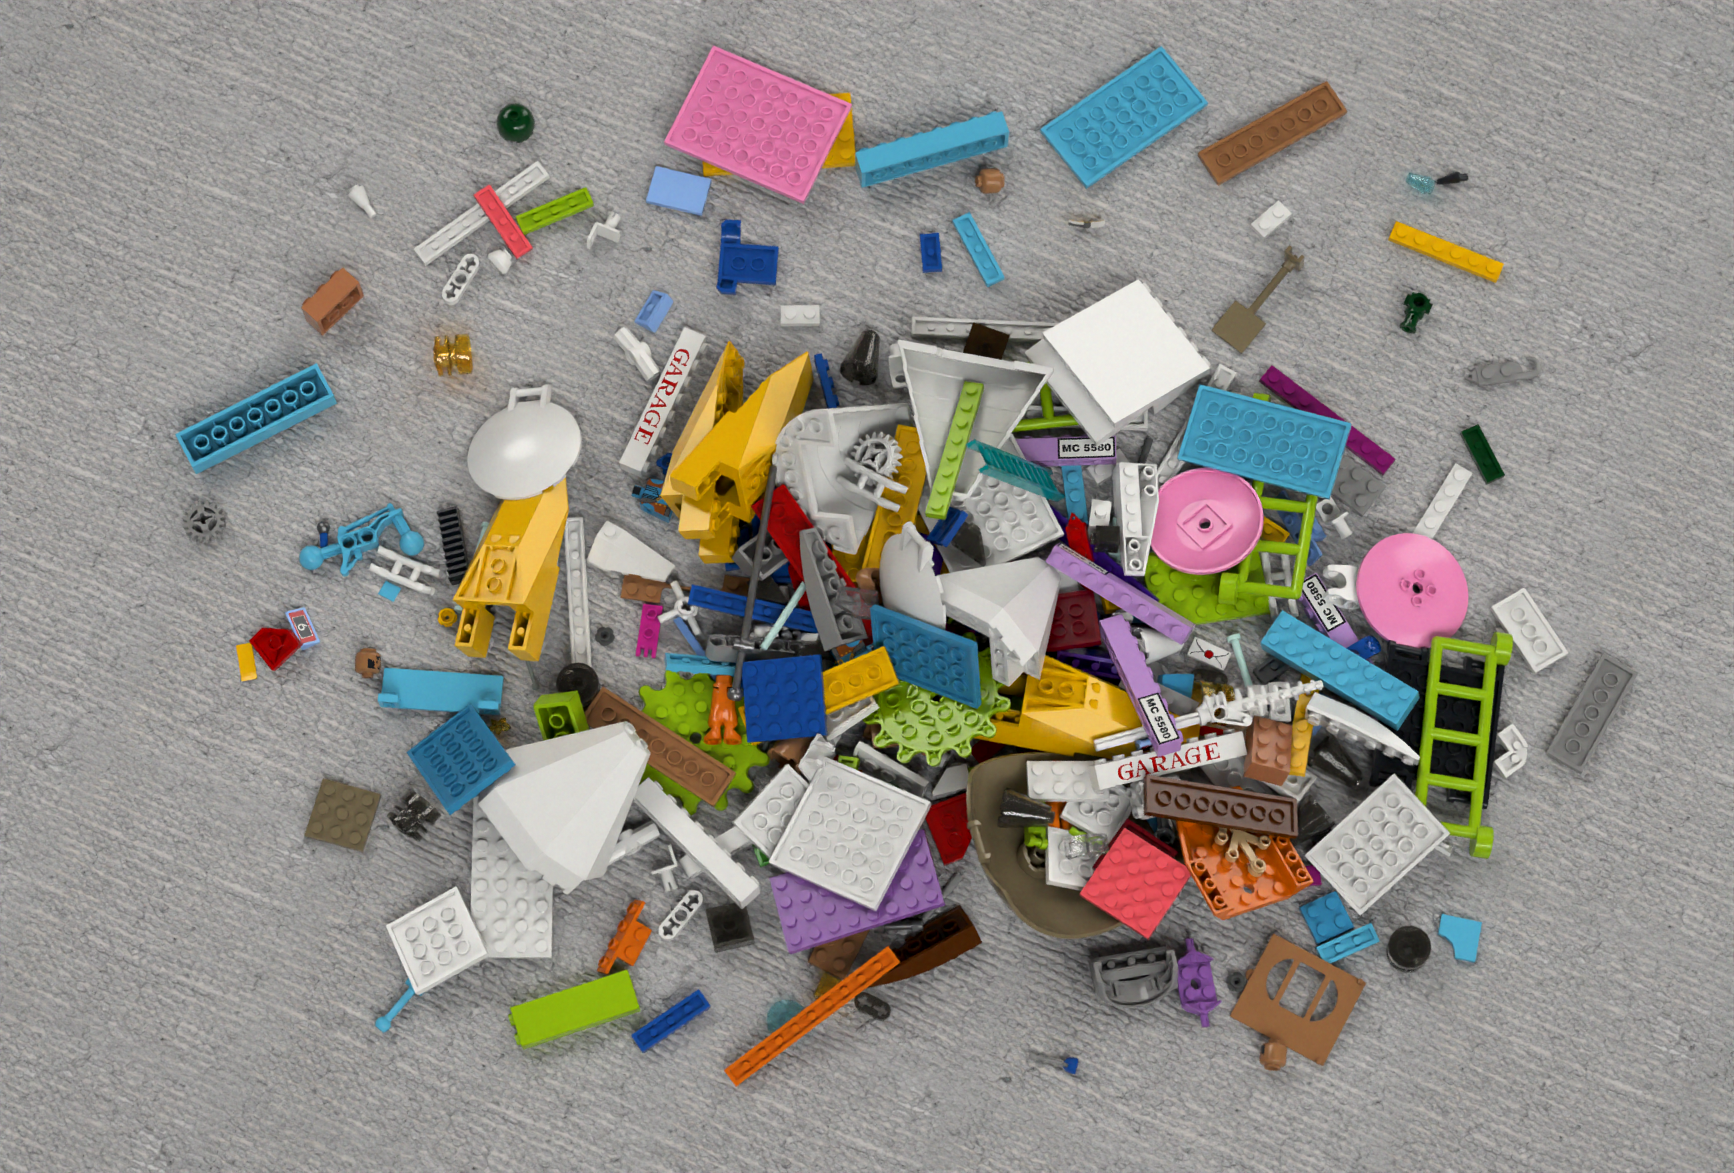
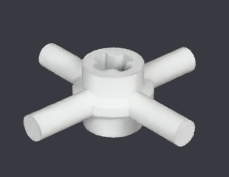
M673 581L670 584L678 599L674 610L659 615L657 618L661 624L675 617H681L683 620L688 621L694 636H699L702 632L695 619L699 607L687 605L689 597L684 596L678 581ZM683 606H686V608H690L689 611L683 609Z

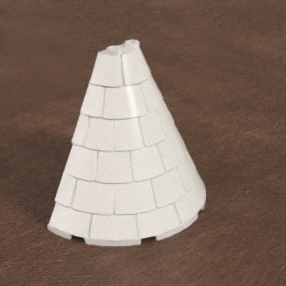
M898 340L930 491L933 488L964 381L984 384L983 395L969 442L975 439L1001 449L1011 436L1012 431L1026 414L1029 406L1040 393L1041 388L1053 374L1054 368L1019 361L999 360L944 350L937 346ZM966 448L953 492L954 500L965 502L966 498L970 497L982 479L983 474L978 469L985 466L986 463L981 453Z
M908 403L814 409L796 416L778 435L775 442L777 444L776 452L772 456V465L777 467L776 487L778 488L782 484L786 486L814 528L817 529L821 538L834 545L833 549L855 555L864 535L867 534L878 506L877 503L844 488L837 482V478L840 475L856 484L859 480L854 476L855 473L851 471L850 467L844 464L845 459H855L851 455V453L857 452L854 446L861 445L860 439L866 441V435L872 437L873 432H876L878 435L883 432L886 435L889 434L894 439L898 424L913 427ZM878 446V447H877V449H880V448H881L882 450L886 449L885 446ZM865 484L864 489L874 493L876 485L869 486Z

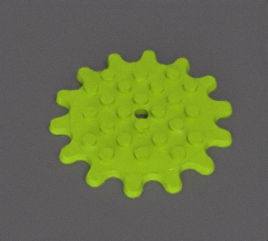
M972 632L962 635L964 638L976 641V636ZM990 647L978 652L981 705L977 709L942 696L940 702L932 701L939 694L900 679L899 685L873 695L880 708L862 720L869 725H881L880 733L874 738L875 746L885 748L890 744H898L897 759L901 763H908L916 754L925 753L928 765L937 767L940 765L945 752L954 750L960 757L968 758L972 752L970 741L974 737L984 736L986 738H993L996 735L997 729L990 722V718L995 713L1007 712L1010 709L1011 702L1008 698L998 695V690L1004 684L992 677Z
M666 670L664 674L666 685L663 689L655 690L649 685L640 687L638 693L644 701L642 712L736 773V776L714 807L718 811H723L728 807V791L732 788H737L743 793H751L754 789V783L748 776L749 769L753 766H767L770 763V758L766 752L758 748V744L753 746L751 743H747L746 728L738 710L739 707L744 706V696L740 701H735L738 719L735 731L741 735L742 743L738 745L725 744L723 741L724 726H722V743L718 745L705 744L704 736L711 730L708 725V718L711 709L713 684L716 682L707 673L694 674L692 678L684 679L680 676L679 672ZM694 733L701 735V741L697 744L690 741ZM648 764L646 765L639 785L649 777L653 782L657 781L662 786V791L666 795L670 794L672 797L679 798L682 801V807L690 815L696 813L697 806L702 799Z

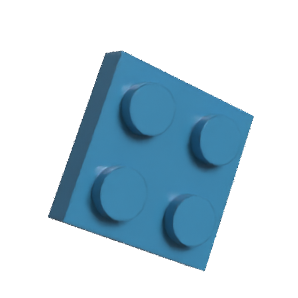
M1336 891L1299 907V911L1316 945L1354 928Z

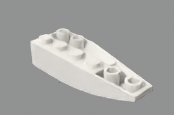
M1119 462L1112 470L1114 513L1115 518H1117L1116 531L1122 567L1126 576H1144L1159 504L1157 464Z
M1316 692L1313 694L1306 707L1305 719L1308 720V723L1314 726H1324L1327 731L1333 734L1341 733L1350 741H1360L1369 749L1375 750L1377 748L1388 757L1393 758L1396 756L1401 758V761L1407 765H1418L1420 756L1388 728L1350 706Z

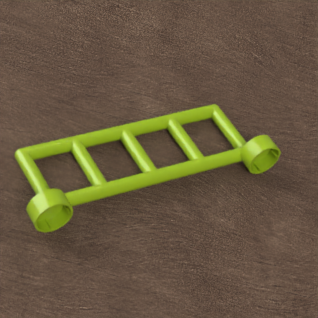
M1253 394L1255 399L1271 402L1270 394ZM1253 480L1252 487L1257 493L1263 509L1303 513L1298 544L1259 539L1257 545L1252 550L1296 556L1291 587L1247 582L1252 557L1251 552L1243 561L1238 563L1237 573H1222L1218 596L1219 604L1236 605L1238 592L1294 600L1299 599L1302 595L1318 497L1306 494L1305 502L1262 497L1264 483Z
M1494 632L1490 645L1440 636L1432 638L1415 796L1425 806L1427 804L1428 785L1472 792L1468 826L1441 822V824L1450 832L1449 835L1470 838V856L1483 859L1489 858L1494 839L1493 828L1482 826L1481 816L1497 664L1508 665L1513 648L1512 634ZM1443 649L1485 656L1482 689L1439 682ZM1438 694L1481 701L1478 734L1435 728ZM1433 739L1476 746L1473 780L1430 773Z

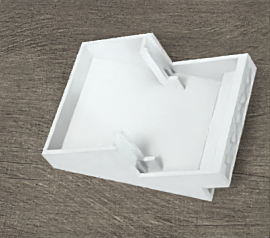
M1139 279L1043 332V339L1025 352V357L1030 364L1054 368V372L1046 384L1096 447L1104 443L1150 407L1155 415L1210 374L1209 366L1211 365L1204 356L1201 358L1197 353L1199 351L1197 346L1192 341L1189 343L1185 338L1187 336L1185 331L1181 327H1176L1173 323L1175 320L1169 312H1164L1161 308L1163 305L1157 297L1153 298L1148 285L1145 282L1142 284Z

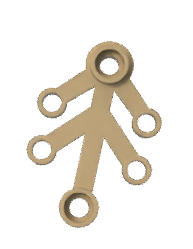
M1219 827L1218 833L1214 838L1218 845H1224L1227 842L1228 835L1226 832L1228 828ZM1230 829L1232 837L1229 849L1225 853L1226 860L1229 862L1236 861L1239 856L1237 851L1239 844L1250 861L1248 866L1249 873L1254 877H1260L1266 870L1265 862L1256 857L1248 842L1265 850L1271 844L1270 838L1267 836L1259 838L1244 831Z

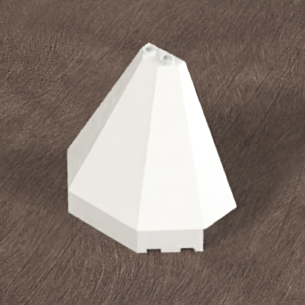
M1037 556L1025 560L937 575L940 577L944 591L940 595L942 604L946 605V616L990 638L992 677L1008 687L1023 672L1040 680L1061 584V576L1058 569Z
M625 721L506 749L505 751L516 765L509 772L504 773L495 780L492 785L480 792L478 804L523 865L531 872L534 870L542 874L541 878L551 885L558 884L567 895L583 880L604 877L651 754L647 743L636 734L634 726Z

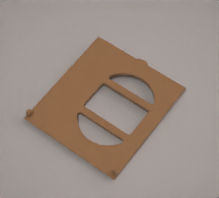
M1273 933L1255 969L1247 970L1245 977L1248 983L1230 1017L1271 1039L1280 1040L1281 1044L1323 1066L1366 982ZM1293 959L1294 961L1274 1000H1271L1266 989L1267 976L1270 970L1283 960ZM1300 963L1325 975L1304 1018L1279 1006V1002ZM1330 980H1333L1337 989L1335 1008L1326 1018L1311 1022L1310 1018Z

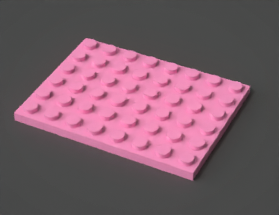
M713 46L664 141V145L804 204L852 108V104Z

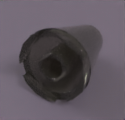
M866 330L860 334L840 365L841 375L852 383L853 380L860 381L859 385H871L876 382L879 366L880 337L874 330Z
M1330 734V737L1326 736L1313 750V758L1308 757V767L1349 788L1352 785L1356 787L1362 780L1361 770L1333 734Z
M1006 787V790H1004L1000 806V815L1002 816L998 817L999 828L1049 827V823H1054L1055 812L1052 811L1051 806Z
M1310 794L1304 798L1297 808L1298 837L1290 839L1294 847L1336 825L1334 822L1330 824L1327 821L1330 818L1316 800L1310 801L1312 797Z

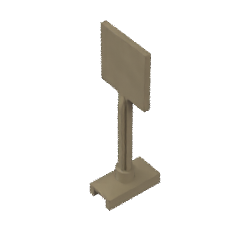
M1289 245L1284 251L1285 262L1281 265L1282 268L1253 304L1247 309L1235 300L1211 331L1242 354L1266 325L1255 313L1288 272L1291 273L1294 268L1299 272L1304 267L1305 257L1301 255L1298 258L1296 255H1292V247Z

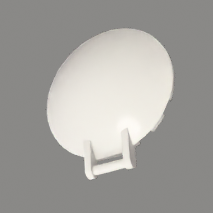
M549 384L537 388H511L508 407L489 418L475 434L468 451V468L476 485L485 493L488 492L496 498L505 500H520L542 494V490L551 485L555 487L566 477L565 474L570 467L575 466L582 446L581 431L574 417L566 409L557 404L550 403L551 387ZM541 395L540 400L519 402L520 397Z
M906 522L902 527V533L891 536L886 541L882 550L879 577L884 606L889 610L945 630L946 605L942 604L940 595L944 591L940 577H935L932 566H934L932 561L934 547L930 542L924 540L912 522Z

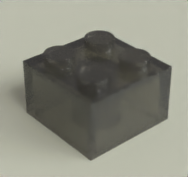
M736 903L705 909L715 953L755 944L747 906L741 909Z

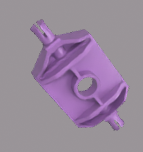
M1193 938L1185 939L1187 952L1177 960L1179 968L1178 992L1181 1008L1186 1012L1200 1016L1202 1028L1210 1027L1208 1012L1222 1002L1221 1000L1217 1001L1210 962L1214 959L1199 951L1197 952ZM1191 980L1196 981L1197 990L1192 988Z

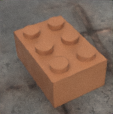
M341 268L331 275L330 280L326 284L320 285L312 297H308L303 302L301 309L306 321L323 336L364 295L360 283L344 268Z
M1254 715L1252 723L1246 729L1245 746L1247 755L1244 758V777L1278 786L1283 785L1290 773L1292 725Z

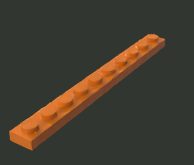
M887 946L724 1069L725 1073L734 1085L738 1086L898 965L900 960L891 948Z

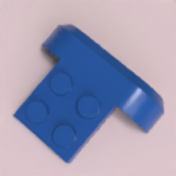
M726 219L721 223L719 271L716 285L719 293L723 295H736L737 283L776 285L779 246L740 244L741 220Z

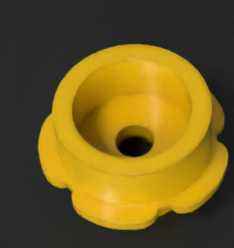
M444 608L438 614L439 624L445 627H451L457 621V615L451 608Z

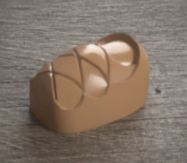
M879 568L861 569L856 575L859 592L870 607L874 604L882 607L883 599L880 590Z

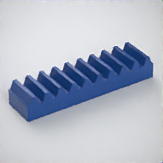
M698 989L633 1033L631 1037L641 1052L646 1053L663 1039L668 1038L669 1035L674 1034L675 1031L687 1025L691 1020L702 1015L704 1011L709 1010L711 1006Z

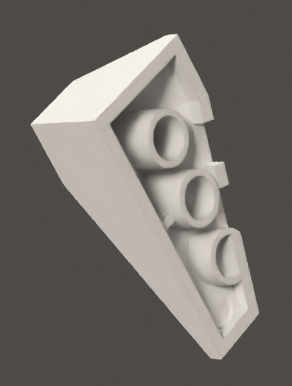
M608 521L605 522L596 535L587 558L588 563L603 571L610 572L612 570L622 572L623 575H639L641 578L665 582L675 568V565L624 529Z

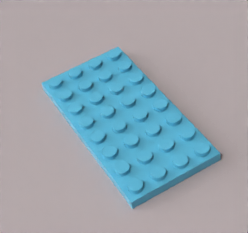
M1161 46L1042 127L1040 132L1087 189L1205 108L1208 102Z
M1200 384L1177 459L1330 500L1352 424Z

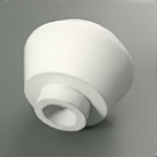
M498 249L487 255V261L499 274H506L512 264L510 260L512 257L506 250L501 251Z

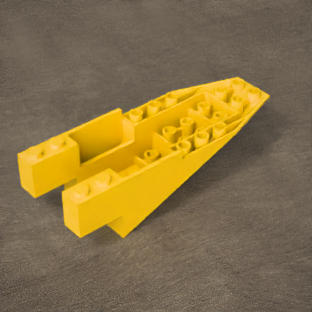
M728 341L673 450L660 494L678 518L680 516L678 531L684 539H700L698 556L704 564L735 563L732 557L738 549L737 537L740 536L739 518L730 515L720 528L717 519L718 512L721 511V503L715 489L726 476L721 475L699 501L672 490L669 476L728 411L735 414L737 409L743 405V369L745 362L731 341Z
M806 351L771 374L749 396L748 400L737 409L735 414L728 411L692 452L683 459L682 463L671 472L669 477L672 490L697 501L721 475L726 476L715 489L721 503V511L718 512L717 518L719 528L730 515L750 523L755 516L751 506L765 497L769 468L772 466V456L776 452L777 444L775 442L777 437L792 419L802 414L814 380L809 352Z
M566 477L555 487L551 485L542 490L543 493L537 496L520 500H500L452 599L463 608L454 646L468 657L486 658L495 616L485 609L487 604L510 606L516 611L508 650L520 660L539 661L560 570L557 566V561L569 512Z
M1045 655L1040 680L1023 672L1009 687L1004 685L998 690V693L1022 697L1021 711L1009 709L1007 712L993 714L990 722L996 726V735L993 738H986L984 736L974 737L975 739L1072 757L1076 752L1113 759L1112 756L1124 754L1125 757L1131 756V752L1136 751L1135 741L1096 752L1093 740L1143 727L1126 690ZM1168 711L1169 714H1173L1174 718L1179 717L1178 715ZM1199 724L1177 729L1183 735V742L1181 744L1187 743L1186 739L1198 737L1199 740Z

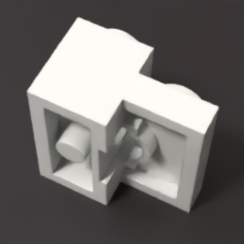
M1270 682L1264 685L1266 693L1273 691V684H1276L1278 690L1285 689V683L1288 682ZM1261 685L1247 686L1252 688L1254 695L1260 694ZM1287 698V705L1285 706L1282 701L1275 702L1274 711L1271 710L1270 705L1269 711H1267V705L1263 706V716L1259 715L1257 708L1248 711L1252 719L1256 715L1286 724L1291 722L1289 698Z

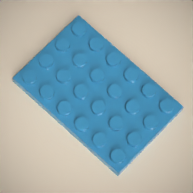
M876 604L870 608L874 650L883 646L887 648L898 679L976 709L981 705L977 642Z
M471 703L406 752L450 815L458 811L465 803L475 798L478 793L492 785L495 780L504 773L509 772L516 765Z

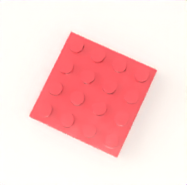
M1124 828L1079 896L1149 940L1190 879L1191 874L1186 866Z

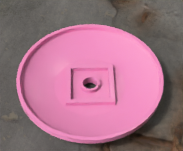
M1198 468L1174 476L1158 489L1159 504L1150 547L1157 557L1171 568L1195 575L1222 572L1243 561L1257 545L1264 524L1263 508L1253 487L1240 476L1211 468ZM1203 522L1210 523V526L1206 529L1200 527Z
M1413 533L1392 535L1375 544L1367 552L1360 564L1356 580L1358 602L1369 625L1385 640L1396 641V644L1420 649L1421 647L1429 649L1431 648L1433 637L1450 638L1461 626L1468 607L1467 582L1454 556L1435 540ZM1413 584H1416V585L1419 586V588H1420V593H1419V594H1417V593H1415V592L1413 591V588H1412Z

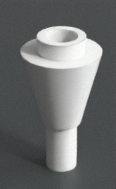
M357 184L350 188L348 197L364 209L370 218L376 216L364 186Z

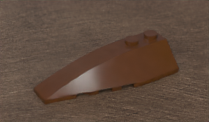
M958 905L924 924L923 931H920L914 937L910 935L905 939L906 943L899 949L893 948L892 951L900 960V963L868 988L890 984L922 974L950 960L956 959L959 955L981 944L982 941L974 924L962 907Z

